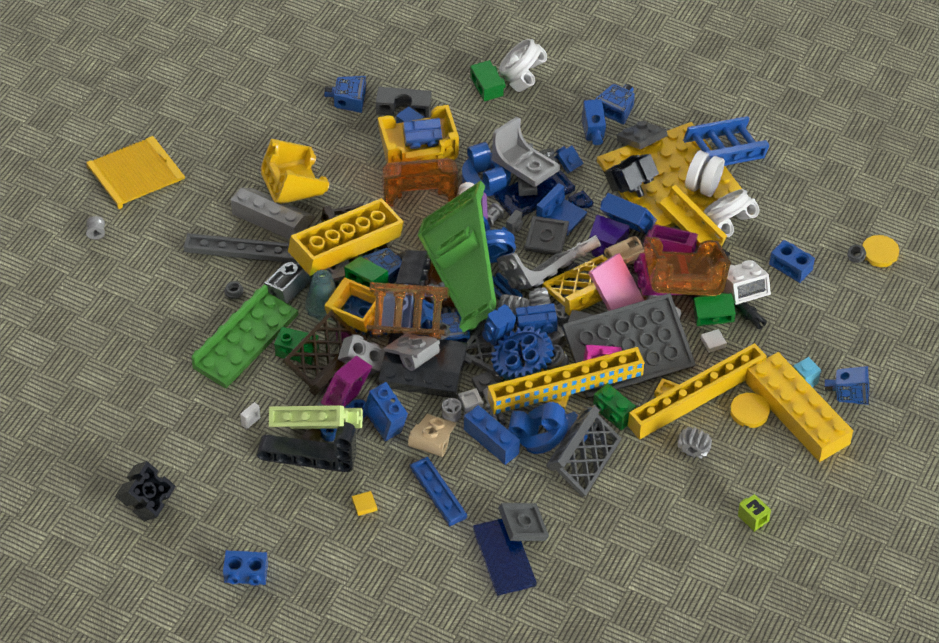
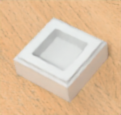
M719 329L701 334V340L709 353L725 348L727 345Z
M477 388L458 394V399L465 412L471 411L477 405L483 407V401Z
M255 402L240 414L241 425L245 429L260 419V408Z

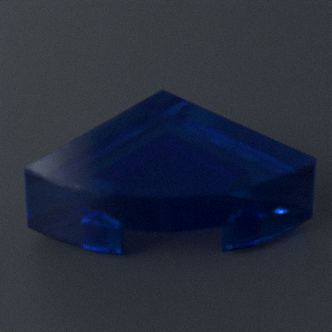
M584 190L568 197L569 202L580 208H589L594 204Z

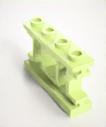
M344 406L269 407V427L334 429L338 426H344V422L353 424L355 428H362V408H344Z

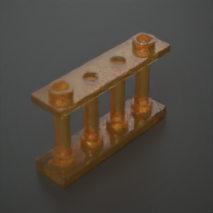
M370 282V291L376 296L374 325H367L366 329L371 331L372 335H383V332L429 335V337L436 339L446 336V331L440 330L442 301L444 298H449L450 290L448 287ZM386 294H394L395 297L393 327L382 326L383 302ZM405 295H411L415 299L412 328L401 327L403 298H405ZM425 296L432 297V300H434L432 329L420 328L422 301L425 299Z

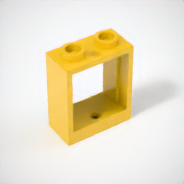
M344 277L324 305L326 314L333 310L347 325L367 333L369 328L374 326L376 318L381 313L384 293ZM351 295L373 303L363 319L341 310Z

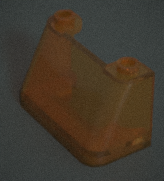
M453 159L388 163L383 167V200L389 206H394V200L397 197L398 199L402 198V191L437 189L438 195L445 194L448 197V201L458 196L457 164Z
M645 237L644 253L649 282L653 291L667 294L716 296L724 291L731 262L718 241H704L699 245L697 253L662 251L663 244L659 238Z

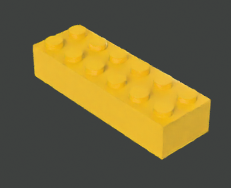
M380 198L291 235L288 252L311 276L400 238L404 221Z
M779 352L748 368L746 384L755 394L761 395L767 400L770 410L819 462L850 445L853 434L852 428Z

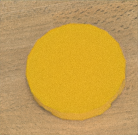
M873 235L864 241L863 247L866 250L865 261L867 259L871 265L889 267L898 260L899 246L890 237Z
M743 393L733 399L730 415L737 424L743 427L745 425L749 426V428H756L763 425L768 419L770 406L761 395Z

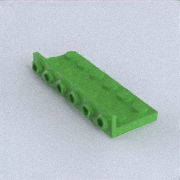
M264 284L254 292L248 301L242 304L236 313L230 316L224 325L218 328L212 337L205 341L199 350L193 353V369L222 387L227 388L274 341L281 328L287 327L299 315L298 310L268 293V286Z

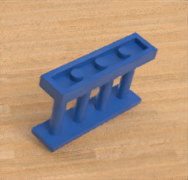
M748 116L688 127L683 139L684 143L695 141L703 152L709 154L710 159L714 156L723 158L725 160L724 166L765 158L769 148V143L766 140L756 142L747 131L746 127L750 119ZM741 133L748 144H740L733 134ZM725 135L732 144V147H725L718 137ZM710 138L717 149L710 150L703 139Z

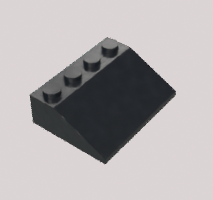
M391 331L387 345L405 333ZM445 339L439 340V353L413 371L405 368L399 354L385 352L379 383L381 385L387 382L391 389L457 399L468 343Z

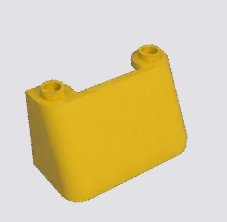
M449 105L437 106L431 111L430 118L419 119L440 118L442 140L435 147H428V144L421 145L417 149H410V146L405 147L403 122L396 124L393 116L378 117V127L385 159L391 172L442 164L457 159L459 155V135Z
M276 139L270 140L261 165V174L275 203L284 204L323 195L328 191V179L324 176H321L319 179L315 178L311 169L316 161V155L312 147Z

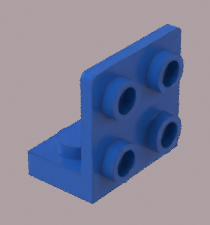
M558 183L537 204L536 216L569 221L568 235L587 216V211L567 201L564 195L565 186Z

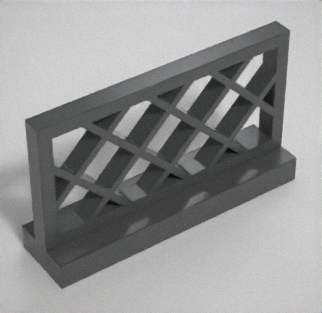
M596 405L582 409L546 465L551 471L556 470L582 497L587 495L622 439L598 414L600 410ZM594 420L599 424V431H594ZM596 434H600L602 445H596ZM606 434H609L614 439L611 445H607ZM585 435H589L590 445L585 446ZM596 448H602V459H598ZM576 449H580L581 460L575 459L574 451ZM585 449H591L592 459H587ZM593 462V473H589L587 463ZM567 463H571L572 474H568L564 469ZM576 463H582L583 474L577 473ZM578 477H584V488L579 485Z

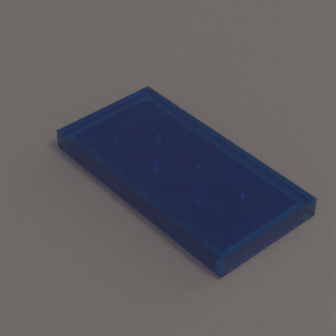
M560 170L537 185L538 195L519 196L518 182L494 193V198L510 216L515 210L522 212L523 217L537 210V204L558 183L565 186V196L575 191V185Z
M502 518L473 525L475 537L497 596L537 585L522 541H510Z

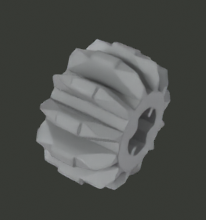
M545 287L536 288L529 292L531 306L551 304L548 290Z
M504 294L501 295L498 306L507 305L516 316V308L530 306V301L523 297Z
M687 427L682 430L678 437L677 446L687 456L702 458L707 456L711 449L712 438L709 437L708 433L703 432V429Z

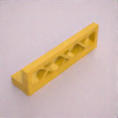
M674 185L669 195L659 202L658 207L681 230L697 233L696 245L704 253L707 254L714 243L722 247L727 235Z

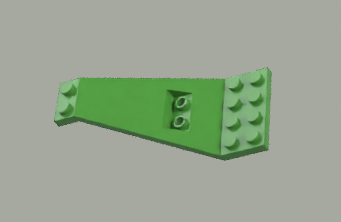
M479 181L425 217L418 232V237L461 316L459 327L463 332L476 328L482 320H487L488 314L496 308L481 199L485 189L482 181Z

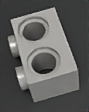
M360 335L344 338L338 360L347 364L357 355L372 365L369 375L380 372L385 351L379 348L378 344L367 342Z

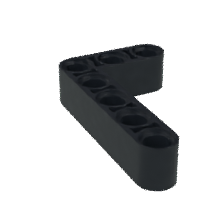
M344 422V426H338L334 444L275 435H263L260 439L256 455L259 459L268 462L351 472L357 452L356 429L353 424Z

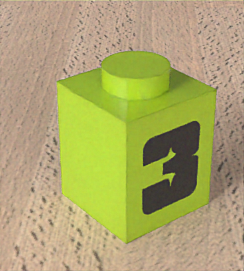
M755 494L749 498H744L740 502L738 517L754 532L769 522L771 509Z

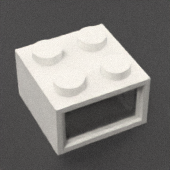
M747 260L742 262V264L729 265L724 269L718 270L720 289L723 293H732L735 304L771 295L769 274L754 261Z

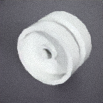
M699 150L690 164L685 188L694 192L700 188L701 194L711 197L720 182L725 160L718 156L710 159L708 153Z

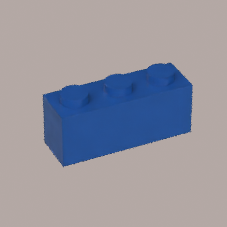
M477 405L464 415V430L503 464L506 465L519 455L520 440L482 407Z

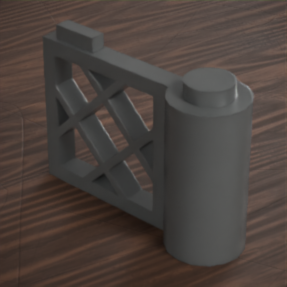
M480 326L467 342V351L468 349L477 348L478 354L470 355L466 353L464 362L469 365L473 363L491 373L497 383L509 381V378L504 380L502 376L499 377L492 365L489 366L483 362V358L493 357L491 353L495 352L490 342H478V337L484 330ZM480 346H491L492 352L481 354Z

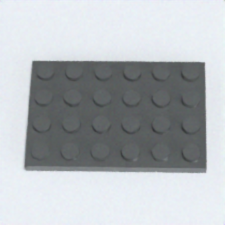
M671 293L562 325L574 363L583 361L586 345L621 347L622 351L635 347L639 348L644 360L643 375L610 384L616 390L696 366ZM603 386L585 390L586 399L594 397V393Z

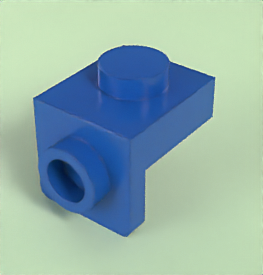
M563 146L556 151L557 155L554 156L560 161L567 174L584 164L573 146L567 149Z

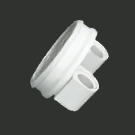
M533 39L523 40L504 57L499 66V73L504 76L506 81H510L509 85L513 89L521 92L534 85L535 77L528 69L547 60V53L539 44H535Z
M739 189L710 204L704 210V213L720 229L722 228L727 237H730L734 232V226L729 218L735 215L740 220L755 218L759 214V206L754 198L751 199L747 195L746 190Z

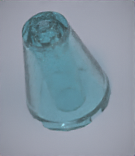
M318 270L313 274L305 300V310L308 315H312L320 321L327 315L324 305L337 288L332 274L327 270Z

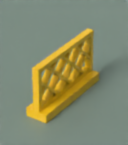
M600 255L542 283V288L545 287L548 293L565 307V313L570 316L572 310L581 311L602 301L597 288L592 283L590 275L580 272L591 271L597 267L595 265L603 263L608 259ZM567 278H576L575 281H569V280H565V279H567ZM589 279V282H580L578 280ZM561 285L560 288H552L551 286ZM572 286L574 289H563V287Z

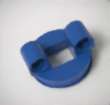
M486 142L467 148V156L469 158L462 167L463 183L471 182L476 184L482 181L485 185L484 193L487 196L503 192L511 182V172L492 161V153H490ZM491 168V170L483 172V180H481L477 173Z
M483 217L490 263L498 262V257L515 252V237L505 227L498 230H490L489 222Z
M548 402L534 408L528 414L523 411L512 412L508 430L520 440V444L527 451L533 454H541L554 449L561 443L568 431L569 418L561 405L555 402ZM542 425L548 432L538 434L539 426Z

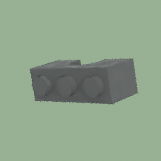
M378 87L376 114L394 116L396 108L409 106L424 116V118H429L432 91Z

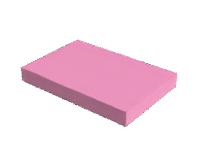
M620 253L615 254L588 272L608 311L645 301Z

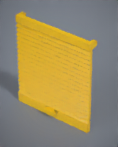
M154 136L138 143L136 142L132 146L123 147L119 151L117 150L93 161L86 162V167L92 171L117 204L118 209H121L124 203L185 179L184 174Z

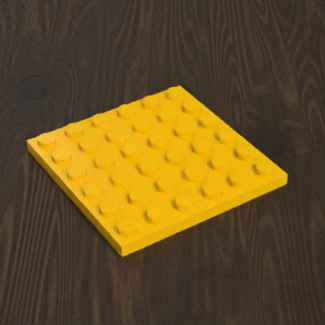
M692 122L668 130L667 137L641 150L627 145L597 157V163L605 171L614 165L620 164L621 161L632 155L651 154L659 174L653 177L654 180L650 183L644 184L642 182L641 187L644 191V196L638 197L635 191H626L620 193V195L627 201L647 208L657 219L656 225L670 228L677 226L658 207L659 202L669 195L674 185L703 212L719 198L742 189L725 166L720 182L711 197L701 194L700 188L695 192L685 188L690 164L695 154L701 150L695 141L687 143L683 141L687 128L695 126ZM703 139V141L706 143V145L708 146V148H709L710 150H713V149L710 147V145L707 143V141H706L705 139Z

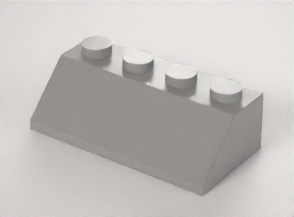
M240 188L231 199L233 215L289 240L291 235L305 230L314 219V215L287 203H275L271 196L253 188Z

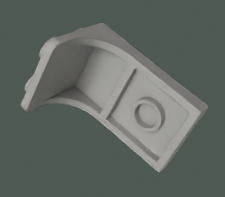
M515 117L493 132L492 161L536 187L560 171V165L533 149L525 141L520 128L521 119Z
M574 250L557 253L533 270L526 268L516 253L500 256L497 258L500 270L505 273L510 287L521 290L544 283V278L557 274V269L570 265L572 263L571 260L576 257Z

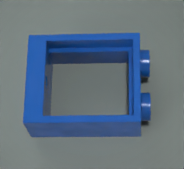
M607 193L606 197L601 201L600 210L609 219L629 225L631 229L645 235L648 234V230H652L657 220L647 208L613 194Z
M387 382L369 391L364 412L384 441L402 433L408 413Z

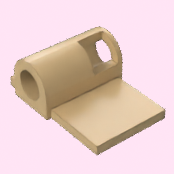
M636 236L604 249V255L607 259L620 253L625 264L629 265L637 261L640 253L653 252L652 248L643 249L640 240Z
M426 414L419 425L416 424L410 432L408 446L443 457L448 447L450 433L456 427V423Z

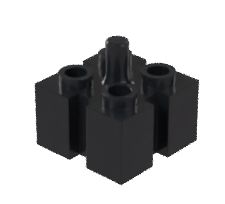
M644 154L641 156L632 155L621 161L620 164L605 170L604 174L612 191H620V193L635 191L638 197L644 196V191L641 187L642 182L644 184L652 182L654 180L653 177L657 176L659 172L651 154Z
M148 461L133 466L126 477L129 482L122 484L115 495L125 506L132 505L134 507L133 513L144 522L159 516L165 505L161 501L169 499L176 487L165 476L158 477V470Z

